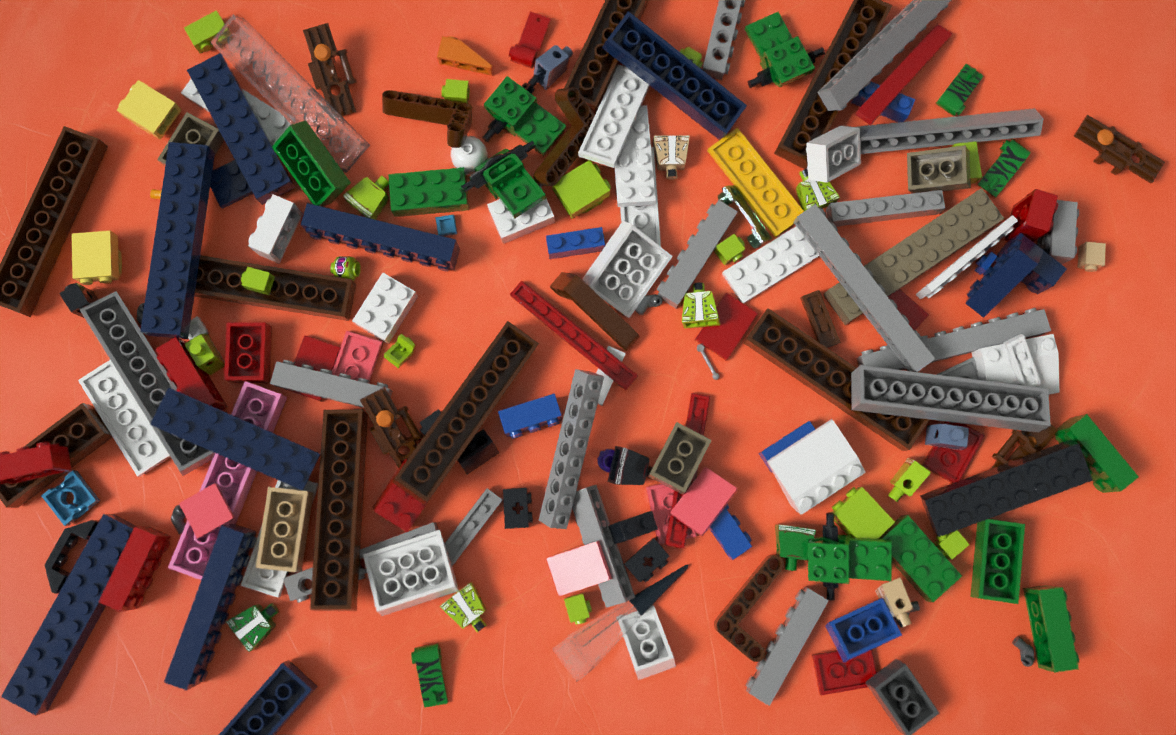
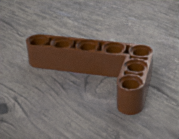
M575 87L561 88L555 93L556 103L572 126L535 171L533 178L538 186H554L558 183L578 157V152L595 117Z
M387 90L382 93V111L384 114L447 125V145L453 148H459L464 145L472 124V106L470 104L394 90Z
M561 272L550 285V288L557 295L572 300L624 350L628 351L640 337L625 320L577 275Z
M769 555L761 562L714 621L715 630L753 662L761 661L765 656V650L762 645L740 628L738 624L782 571L784 562L781 557L776 555ZM773 558L778 562V566L774 570L769 567V562ZM759 574H764L766 578L765 583L762 585L757 583V576ZM748 589L753 591V597L750 600H746L744 597V593ZM734 605L741 607L740 614H732V607ZM727 620L728 628L721 631L719 629L720 622ZM742 633L744 636L743 642L736 644L735 636ZM755 646L758 647L759 654L755 657H751V648Z

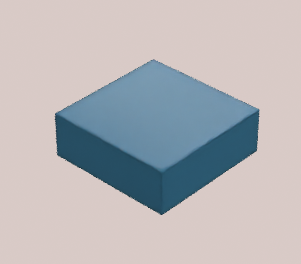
M454 214L435 217L439 236L457 234Z

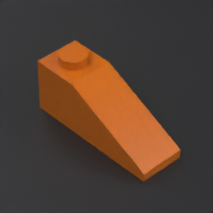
M442 36L437 54L440 65L493 76L492 65L456 37Z

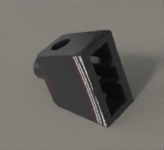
M615 446L607 482L617 485H644L646 477L650 478L648 476L653 467L648 466L650 461L648 457L630 449Z

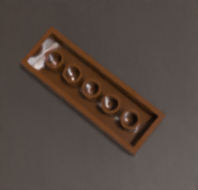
M81 403L24 447L35 448L37 447L36 444L42 442H50V444L68 447L72 468L111 439L112 435L92 405ZM65 472L16 484L0 483V500L6 508H19Z

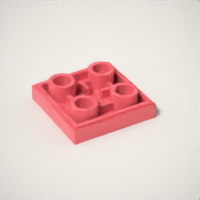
M217 483L179 503L197 538H201L221 527V525L235 519Z

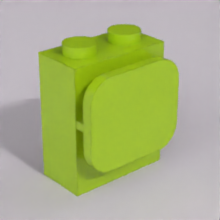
M591 160L565 174L556 185L552 186V190L571 219L581 213L590 211L610 196L611 186L606 179H602L599 167L596 163L593 164Z
M863 487L851 488L845 494L847 496L846 499L843 501L839 500L832 506V513L835 514L834 521L847 535H852V538L878 539L895 523Z

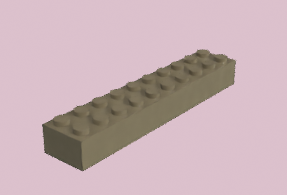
M981 188L864 267L872 272L873 279L877 284L879 283L883 286L888 297L998 224L1004 217ZM840 282L824 293V297L844 325H847L863 314Z

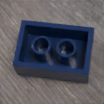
M1019 233L1007 241L996 254L997 258L1003 252L1007 254L1010 250V245L1016 239L1021 240L1024 235ZM1043 250L1039 264L1021 282L1027 286L1029 291L1039 294L1053 287L1067 268Z

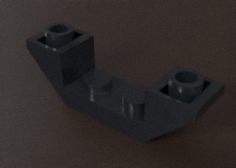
M90 520L66 528L62 532L44 565L52 593L59 594L70 574L61 569V566L67 562L68 553L77 544V537L89 540L100 520Z

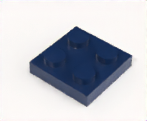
M235 160L212 171L210 187L222 209L253 194Z

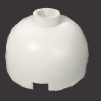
M467 136L462 147L451 148L450 157L455 168L464 167L465 173L472 175L475 173V167L488 160L486 146L480 139L474 136Z

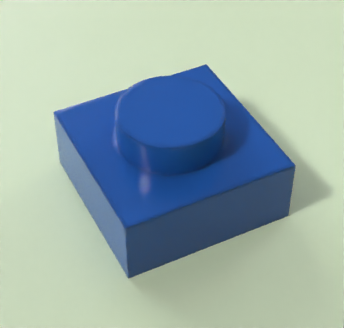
M993 252L986 256L983 254L977 260L976 264L978 266L974 271L979 275L983 274L997 258V255Z

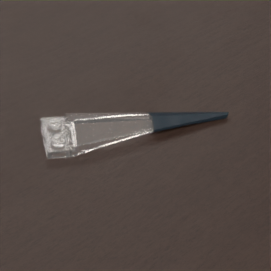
M684 565L636 594L635 598L621 603L571 633L552 649L576 683L596 667L637 620L688 569V565Z

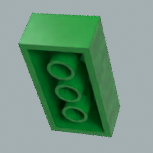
M306 120L290 125L272 146L275 153L313 205L323 207L331 204L351 183Z
M464 167L388 174L391 211L394 217L469 210L468 191L465 193L461 188V185L467 183Z
M1087 414L1069 418L1057 428L1058 431L1055 433V438L1059 444L1068 440L1079 443L1094 482L1093 485L1098 491L1102 493L1121 492L1139 478Z
M901 515L878 538L892 540V563L928 602H935L962 577L909 515Z
M986 519L977 523L970 597L1019 604L1025 524Z
M1043 585L1023 588L1038 668L1055 673L1079 669V655L1075 651V635L1071 631V615L1067 610V594L1063 587Z

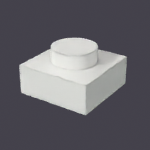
M198 316L190 322L189 340L200 334H209L208 329Z

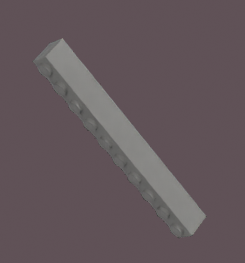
M912 0L818 91L827 110L840 111L844 109L851 99L858 96L862 88L870 84V80L874 76L882 72V68L893 61L894 56L901 53L905 49L904 47L912 42L919 32L926 29V25L930 21L938 17L937 14L949 6L948 3L951 0Z
M1034 108L858 126L856 128H860V153L866 154L954 145L956 143L1040 136L1044 118Z
M814 204L797 216L793 223L907 371L918 372L935 360L931 348L925 346L921 341L920 334L910 327L907 317L903 314L901 315L897 310L896 303L886 296L883 286L879 283L877 284L873 279L872 272L862 265L859 255L852 252L848 241L838 234L837 227L828 221L824 210Z
M1036 308L1024 311L1025 314L1019 315L1017 312L1007 315V319L1001 320L1000 317L988 320L989 323L987 324L977 322L971 324V328L964 329V326L952 329L953 332L947 334L946 331L935 333V337L928 338L927 335L922 336L921 341L925 346L931 348L935 358L932 362L968 354L980 348L1004 344L1003 342L1019 334H1023L1026 339L1050 332L1051 328L1045 309L1037 311ZM888 345L880 347V351L873 352V349L861 352L862 355L856 358L859 366L895 370L906 369Z

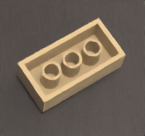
M268 487L256 568L288 572L302 571L314 492Z

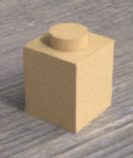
M1085 242L1078 246V268L1085 269L1086 272H1095L1097 269L1105 266L1106 243Z

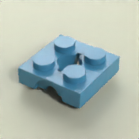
M74 470L64 477L65 480L61 484L41 495L64 526L71 525L100 501L78 471ZM67 492L73 493V504L67 503Z

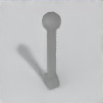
M699 344L697 351L701 352L713 374V379L718 380L720 378L719 373H716L704 352V346Z

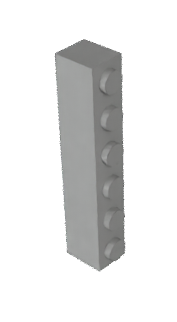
M942 190L830 203L825 211L828 221L837 227L938 215L945 209Z
M720 200L715 205L711 204L706 212L709 214L706 220L702 219L697 226L699 231L696 235H691L687 241L688 248L686 251L682 249L677 257L679 262L676 266H671L667 272L668 279L666 282L662 280L657 288V291H659L658 296L664 302L674 308L678 307L738 211Z
M283 360V363L276 361L270 382L271 385L359 407H363L360 399L383 387L386 388L390 397L393 392L388 388L389 385L377 382V385L369 384L370 380L358 378V381L352 380L350 375L342 373L339 376L332 375V371L321 369L320 372L313 370L314 367L302 364V367L294 366L295 362Z
M597 485L576 491L572 509L582 535V541L584 545L596 541L600 542L612 579L598 584L606 608L635 598L618 546L614 544L608 527L610 523Z
M804 587L803 590L800 589L795 596L797 601L793 607L790 606L788 608L784 624L781 623L776 629L775 634L777 636L774 641H770L765 650L767 654L764 659L757 663L755 675L750 676L746 682V691L768 706L772 703L829 601L809 588Z

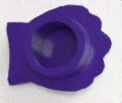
M613 449L601 451L600 456L597 458L599 467L606 472H610L614 454Z

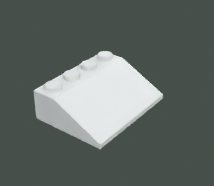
M622 221L582 280L606 303L630 318L673 256L634 225Z
M1054 334L1026 339L1042 383L1037 387L1047 388L1048 395L1059 393V352ZM1004 344L980 348L971 352L977 366L978 380L1019 385Z
M832 419L767 461L789 504L800 515L866 473L858 456Z
M440 530L363 554L376 611L381 616L459 591Z

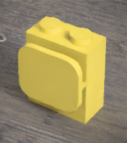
M140 80L132 85L130 92L119 103L117 111L123 117L160 140L182 110L175 102Z
M112 231L73 233L72 278L82 285H91L97 281L100 283H112V280H119L122 274V254L118 249V235Z

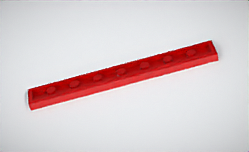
M937 24L857 110L855 115L869 125H872L950 39L953 33Z
M523 281L509 294L515 301L625 391L637 379L638 375Z
M691 393L685 426L704 436L711 396ZM697 468V470H696V472H695V474H694V476H693V478H692V480H691V482H690L688 488L692 485V483H693V482L695 481V479L697 478L698 468ZM675 490L671 510L683 496ZM671 514L665 546L684 549L688 526Z

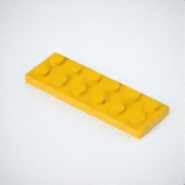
M738 128L708 148L707 152L775 238L794 225V220L804 212L803 209Z

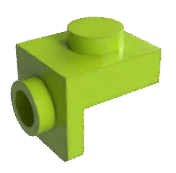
M400 334L397 342L384 353V358L399 369L413 355L416 345L409 337Z

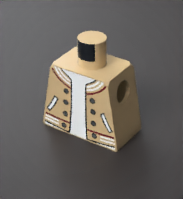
M689 135L654 136L653 138L657 169L666 170V179L668 180L677 179V170H684Z
M901 578L878 587L875 590L878 598H883L892 617H896L900 628L912 624L907 613L913 610Z

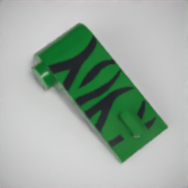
M965 64L935 104L952 116L955 114L960 115L966 107L964 105L965 101L981 81L983 75L976 71L975 68L973 69L968 64Z
M1013 139L1010 142L1006 140L1000 147V150H1002L1001 155L977 184L995 198L1031 153Z
M439 643L415 647L414 652H411L412 664H416L424 708L448 704L441 667L442 656Z

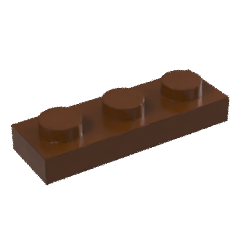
M820 290L801 296L800 299L817 341L827 348L841 343Z

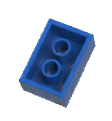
M555 393L498 411L504 433L512 439L523 436L522 433L530 431V433L540 431L541 426H556L562 420Z
M883 598L825 625L843 662L902 635Z

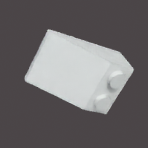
M654 605L642 616L635 611L617 618L638 680L676 667L673 654Z

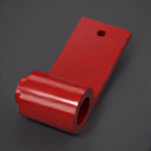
M530 11L519 43L511 46L508 56L511 57V62L533 68L551 18Z

